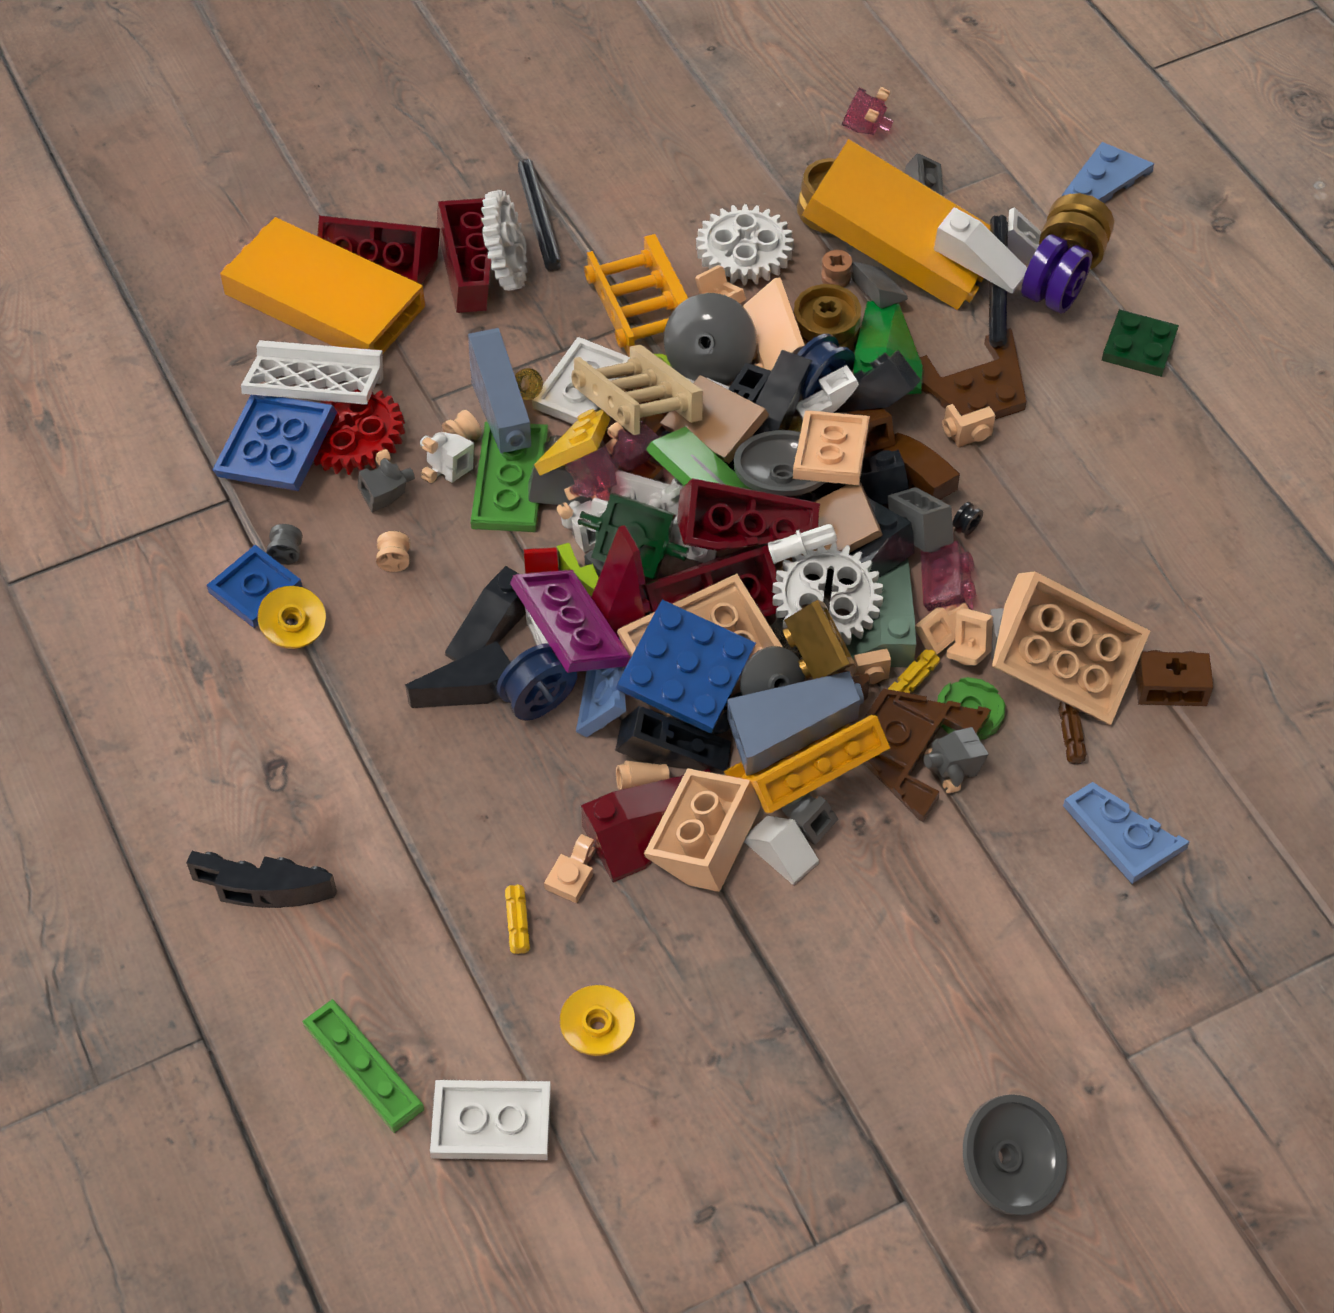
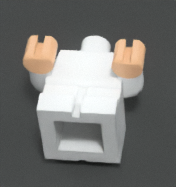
M438 432L433 438L424 436L421 439L420 446L427 451V462L432 466V469L429 467L422 469V479L433 483L439 475L444 474L445 479L453 483L473 469L474 443L460 435L446 432Z
M600 488L597 489V493L592 491L590 494L592 500L598 498L607 501V496ZM589 500L582 504L579 501H573L569 505L565 502L563 507L558 505L557 512L561 516L562 525L572 530L575 541L583 552L594 549L596 543L595 531L578 525V519H581L579 516L582 511L590 514L592 501Z

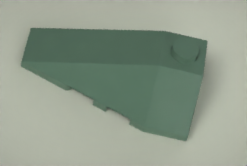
M907 558L881 576L876 582L883 584L882 593L879 594L883 597L882 606L877 607L880 609L879 617L877 619L872 618L873 627L871 630L862 627L864 632L861 639L852 633L850 645L845 643L853 660L854 655L887 648L891 657L890 667H909L914 661L916 648L915 615L909 561Z

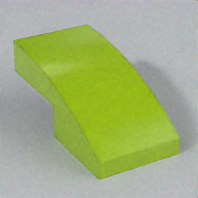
M570 543L558 545L557 554L560 571L573 570L590 597H592L599 579L593 564L579 567Z

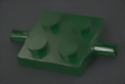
M611 493L606 510L600 517L585 513L584 511L579 516L581 519H578V525L596 530V543L591 558L605 562L618 527L623 525L626 526L639 548L643 572L646 577L657 578L661 562L666 555L681 559L682 561H685L688 556L689 547L671 542V530L676 514Z

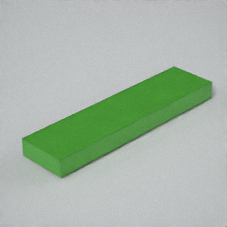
M333 999L302 1021L305 1029L393 1133L424 1111L422 1102Z

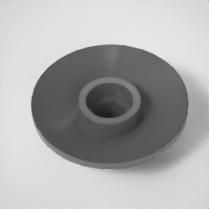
M770 646L757 651L746 662L740 678L742 696L775 688V681L781 678V682L778 687L804 682L805 675L798 663L800 659L792 651L779 646Z

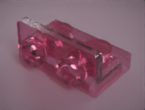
M958 541L943 546L936 552L921 551L923 605L927 611L958 603L960 605L966 603L968 608L973 610L972 598L976 597V589L971 579V571H974V561L969 551L965 552Z

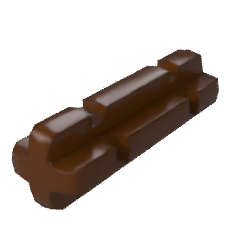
M1061 701L1058 710L1060 719H1062L1061 728L1064 745L1067 747V750H1065L1067 761L1071 764L1083 763L1086 760L1087 752L1083 743L1084 735L1081 718L1078 715L1079 710Z

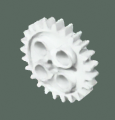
M506 191L488 192V194H485V199L482 200L484 207L481 208L484 218H481L484 224L483 238L485 246L489 250L488 259H491V268L495 270L496 280L499 279L500 286H503L504 290L520 289L522 286H525L524 281L527 280L525 275L527 273L525 265L527 258L525 256V238L521 232V223H518V212H515L514 203L510 201V196L506 195Z
M747 204L743 205L742 210H737L732 205L731 212L721 208L720 216L710 214V221H703V228L698 229V237L696 238L697 258L702 259V267H709L711 269L717 265L722 266L726 277H730L731 284L737 279H741L743 285H746L748 279H752L755 284H758L759 277L769 281L770 273L780 275V267L787 268L788 260L792 259L794 245L792 230H787V222H780L779 214L770 217V209L761 213L759 212V206L756 205L753 210H748Z
M836 542L831 544L830 550H825L823 546L817 548V551H807V556H793V562L789 560L783 561L784 571L777 570L776 580L778 582L773 583L772 591L776 594L773 596L772 603L774 606H779L776 609V617H785L786 619L801 610L802 605L811 604L816 600L823 602L827 570L831 568L834 570L829 613L843 641L850 645L852 633L861 639L864 632L862 627L871 630L873 627L872 618L877 619L879 617L880 609L877 607L882 606L883 597L879 595L882 593L883 584L876 583L879 578V572H869L872 566L871 560L864 563L860 562L862 552L859 551L853 556L849 555V545H846L842 552L837 551ZM808 574H816L820 577V579L812 581L807 579L805 576ZM842 578H849L852 581H854V583L851 585H845L839 582V580ZM843 608L848 610L850 614L841 616L835 610ZM783 620V628L785 629L787 626Z

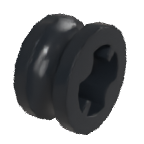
M966 502L962 505L952 521L953 527H961L962 533L965 535L971 534L983 517V510L980 508L973 509L974 505L971 502Z

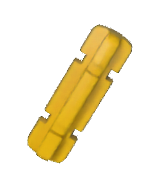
M932 649L924 650L917 657L918 662L914 660L898 677V683L894 681L888 689L910 693V690L913 692L930 674V670L933 671L940 663V658L936 655V652Z
M519 884L515 886L509 885L505 889L510 951L513 954L527 953L530 950L525 889Z

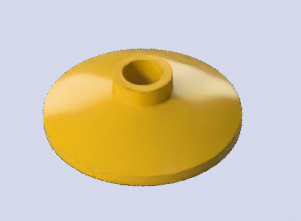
M284 586L277 588L265 596L258 609V625L261 632L270 642L283 648L295 649L305 647L314 642L321 635L325 627L326 613L321 600L313 592L303 587ZM295 619L298 623L296 625H288L285 621Z
M592 985L577 990L565 1001L560 1012V1029L566 1042L578 1052L591 1056L607 1055L619 1050L630 1039L635 1026V1014L628 998L620 991L604 985ZM595 1022H601L604 1024V1028L596 1030L592 1029L591 1025Z

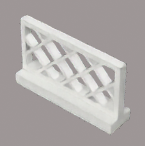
M259 340L256 346L257 357L241 384L242 394L367 404L375 385L381 384L383 380L382 350ZM312 378H315V379H316V380H312V381H309V382L306 381V380H309V379H312ZM358 389V390H360L361 392H351V391Z

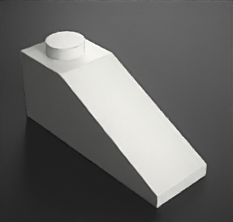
M954 207L937 229L934 250L1012 294L1024 279L1027 267L979 220Z

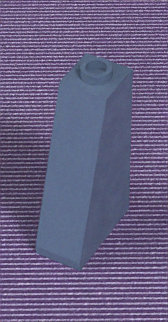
M499 328L469 333L471 384L500 453L531 447L530 420Z
M850 671L728 699L727 719L746 776L763 770L858 719L859 706L864 703V696L860 684H854Z

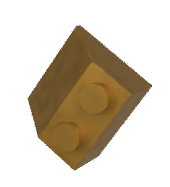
M816 600L784 620L787 628L782 631L790 647L794 648L797 646L802 656L798 663L806 679L811 677L817 679L834 675L855 664L824 602Z

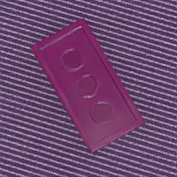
M573 570L513 575L511 586L567 673L627 666L631 656Z

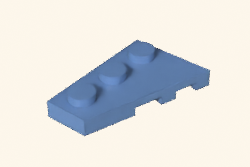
M1101 142L1062 196L1081 193L1093 196L1105 203L1121 188L1127 189L1132 186L1135 179L1142 175L1146 177L1152 173L1154 163Z
M623 667L587 670L576 727L577 733L588 737L597 730L603 729L608 723L626 712L625 693L616 689L617 683L623 674Z
M1094 782L1064 800L1063 807L1131 884L1188 848L1190 841L1180 835L1174 837L1160 828L1161 824L1152 818L1148 820L1130 810L1128 803Z

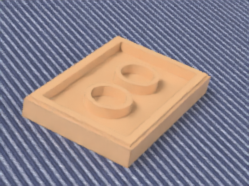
M805 411L793 467V479L859 485L870 416Z

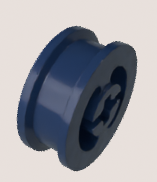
M821 334L813 338L797 354L813 360L801 393L802 400L823 390L818 381L819 379L846 365L853 372L855 354L847 347H839L838 340L831 334Z
M549 643L539 644L518 655L505 668L497 683V693L503 701L512 703V712L518 719L524 721L534 720L555 709L567 698L575 686L577 672L567 673Z

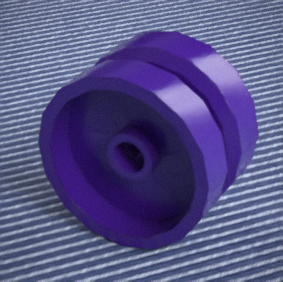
M1053 234L1048 235L1037 248L1025 272L1021 288L1022 296L1034 302H1041L1045 299L1047 308L1060 314L1065 313L1076 300L1088 276L1092 263L1091 251L1078 245L1068 250L1066 240Z

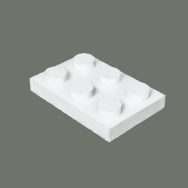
M577 337L532 399L533 408L571 424H574L578 420L577 417L585 411L594 409L597 412L601 410V408L573 386L571 373L574 370V358L580 357L597 369L626 363L630 357ZM626 376L611 378V379H609V380H615V379H619V378H624V377H626Z
M435 1080L430 1145L431 1159L548 1160L550 1081Z

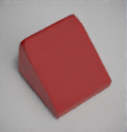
M557 548L524 549L525 574L559 571Z

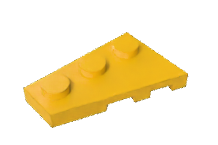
M590 409L577 417L578 420L534 464L539 475L541 476L598 450L611 420L609 415L602 409L597 412L594 409Z

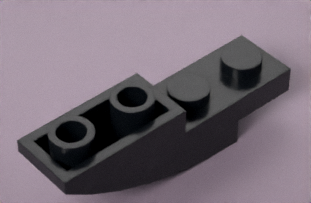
M192 850L186 862L192 880L215 886L221 902L258 908L295 907L335 898L337 893L333 874L329 873L326 869L318 866L308 868L297 865L292 860L284 857L274 859L264 856L260 868H257L254 864L247 861L234 862L223 859V857L214 852L200 853Z

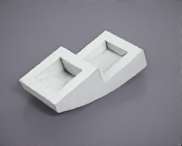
M847 365L819 379L818 381L823 390L798 402L796 409L802 420L807 410L834 413L853 394L859 384Z

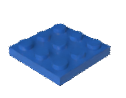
M250 395L212 470L220 478L299 491L337 411L330 404L285 397Z
M662 599L620 677L616 689L712 734L741 676L742 670L755 648L756 642Z

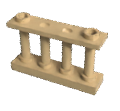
M641 344L630 346V359L626 363L595 369L582 358H574V370L571 373L573 386L633 435L640 434V418L675 410L691 423L702 420L703 390ZM630 375L629 377L619 378V379H615V380H609V379H611V378H616V377H621V376ZM639 387H645V388H643V389H638V390H634V391L624 392L625 390H629V389H634V388H639ZM658 398L661 399V400H659V401L649 402V403H645V404H639L640 402H644V401L654 400V399H658Z

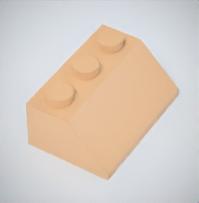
M780 277L774 278L743 305L753 320L757 334V347L753 358L756 364L754 365L772 371L781 350L798 354L805 346Z
M687 768L644 852L646 858L687 885L720 892L761 808L751 780Z

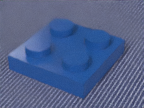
M256 545L206 585L209 594L253 628L258 626V609L266 595L284 586L303 587L300 578Z

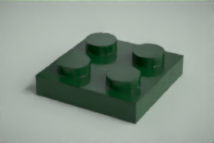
M1119 309L1101 361L1162 377L1179 325Z

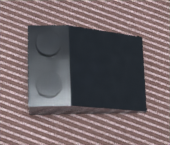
M868 498L883 536L850 552L849 555L853 556L859 551L862 552L860 562L864 563L871 560L872 566L869 572L878 571L880 578L915 553L912 523ZM831 568L827 570L825 593L830 596L834 570ZM808 574L805 576L807 579L812 581L820 579V577L816 574ZM842 578L839 580V582L845 585H851L854 583V581H852L849 578Z

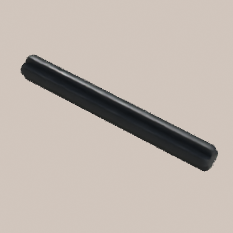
M530 159L520 160L518 162V172L545 268L548 271L558 270L561 267V259L533 161Z
M994 215L990 219V231L1008 248L1007 218L1004 215ZM989 281V342L992 347L996 348L998 346L1003 347L1007 343V291Z

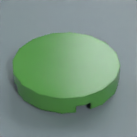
M961 678L959 682L953 684L950 682L944 686L938 695L937 702L947 703V701L961 703L963 707L978 709V706L991 710L988 721L978 735L980 740L987 739L997 733L1003 724L1005 702L998 694L999 691L992 684L982 679ZM944 724L941 726L948 734L956 731Z

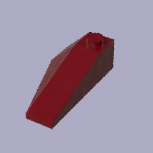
M319 215L317 236L422 285L438 259L440 228Z
M625 525L618 527L591 597L618 638H620L617 633L618 629L645 617V613L651 611L649 601L646 599L642 584H645L640 551Z
M754 545L643 585L650 604L651 613L657 610L662 599L673 604L735 574H738L764 617L775 614L776 609L779 607L774 606L772 603L773 596L776 595L772 592L773 583L778 581L776 580V569L768 545Z
M684 775L613 791L581 805L582 827L587 836L594 839L593 847L613 883L646 869L652 863L651 860L646 858L644 852Z

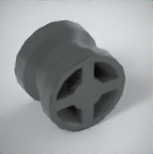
M289 524L273 526L269 534L271 542L267 546L266 553L280 564L295 563L300 557V548L298 546L302 542V532L299 528Z

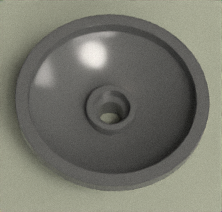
M703 293L692 296L679 304L667 321L664 331V349L667 359L673 369L693 381H696L701 375L724 385L732 383L745 363L751 364L755 356L757 334L753 320L740 303L726 295ZM703 336L710 339L711 345L709 348L702 346L701 339Z
M776 430L760 433L744 441L735 452V473L752 490L786 497H796L812 492L825 483L793 479V467L801 432Z
M1015 1094L998 1096L988 1100L970 1118L963 1138V1162L968 1179L979 1197L995 1210L1009 1215L1035 1213L1049 1205L1059 1193L1067 1170L1065 1140L1054 1117L1035 1100ZM999 1151L1002 1153L1003 1156L1002 1163L999 1159Z

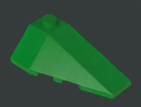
M867 301L855 349L853 374L861 369L864 373L868 372L873 368L870 363L881 354L886 352L890 356L899 350L921 380L906 395L922 394L923 365L900 304L896 303L881 309L874 301Z

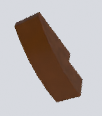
M896 433L894 434L896 445L873 451L877 454L885 450H899L905 464L909 489L917 487L939 500L958 490L960 473L934 450L910 436Z

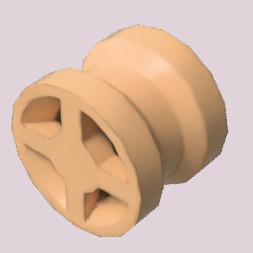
M467 410L459 412L456 419L447 420L442 424L443 432L457 434L468 440H476L482 435L479 423Z
M388 531L379 535L377 539L379 552L376 555V563L379 568L389 572H398L406 569L410 559L407 553L410 548L409 537L397 531Z

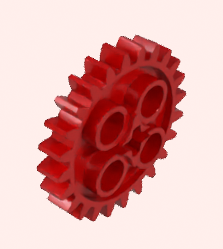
M382 390L378 391L375 395L372 392L367 404L320 400V403L333 405L337 411L313 461L316 466L321 464L324 471L333 467L335 474H338L345 468L347 474L351 475L354 468L358 467L359 471H361L368 464L375 469L376 454L386 449L389 453H396L394 444H402L401 435L406 432L403 425L405 424L399 404L394 403L391 395L385 397Z

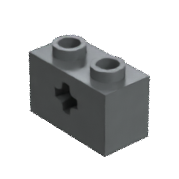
M917 487L888 495L889 510L912 523L914 546L920 548L923 552H936L941 547L954 543L952 507Z

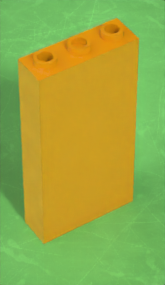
M848 139L811 197L802 216L956 310L960 308L964 301L971 302L979 289L975 285L976 281L981 283L984 279L935 251L934 245L938 227L954 207L979 220L989 230L990 225Z
M274 217L267 226H264L259 234L248 245H245L233 261L227 264L220 273L225 295L335 347L382 350L383 354L425 308L423 285L277 217Z

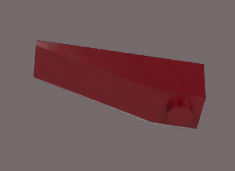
M692 478L680 490L677 524L683 544L718 551L768 544V542L794 535L797 530L803 533L818 528L820 503Z

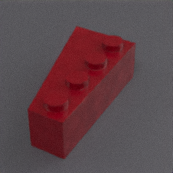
M485 198L438 201L436 228H440L439 241L456 313L487 311L491 259H488L489 250L485 246L483 238L484 224L481 219L484 218L481 208L484 207L482 200Z

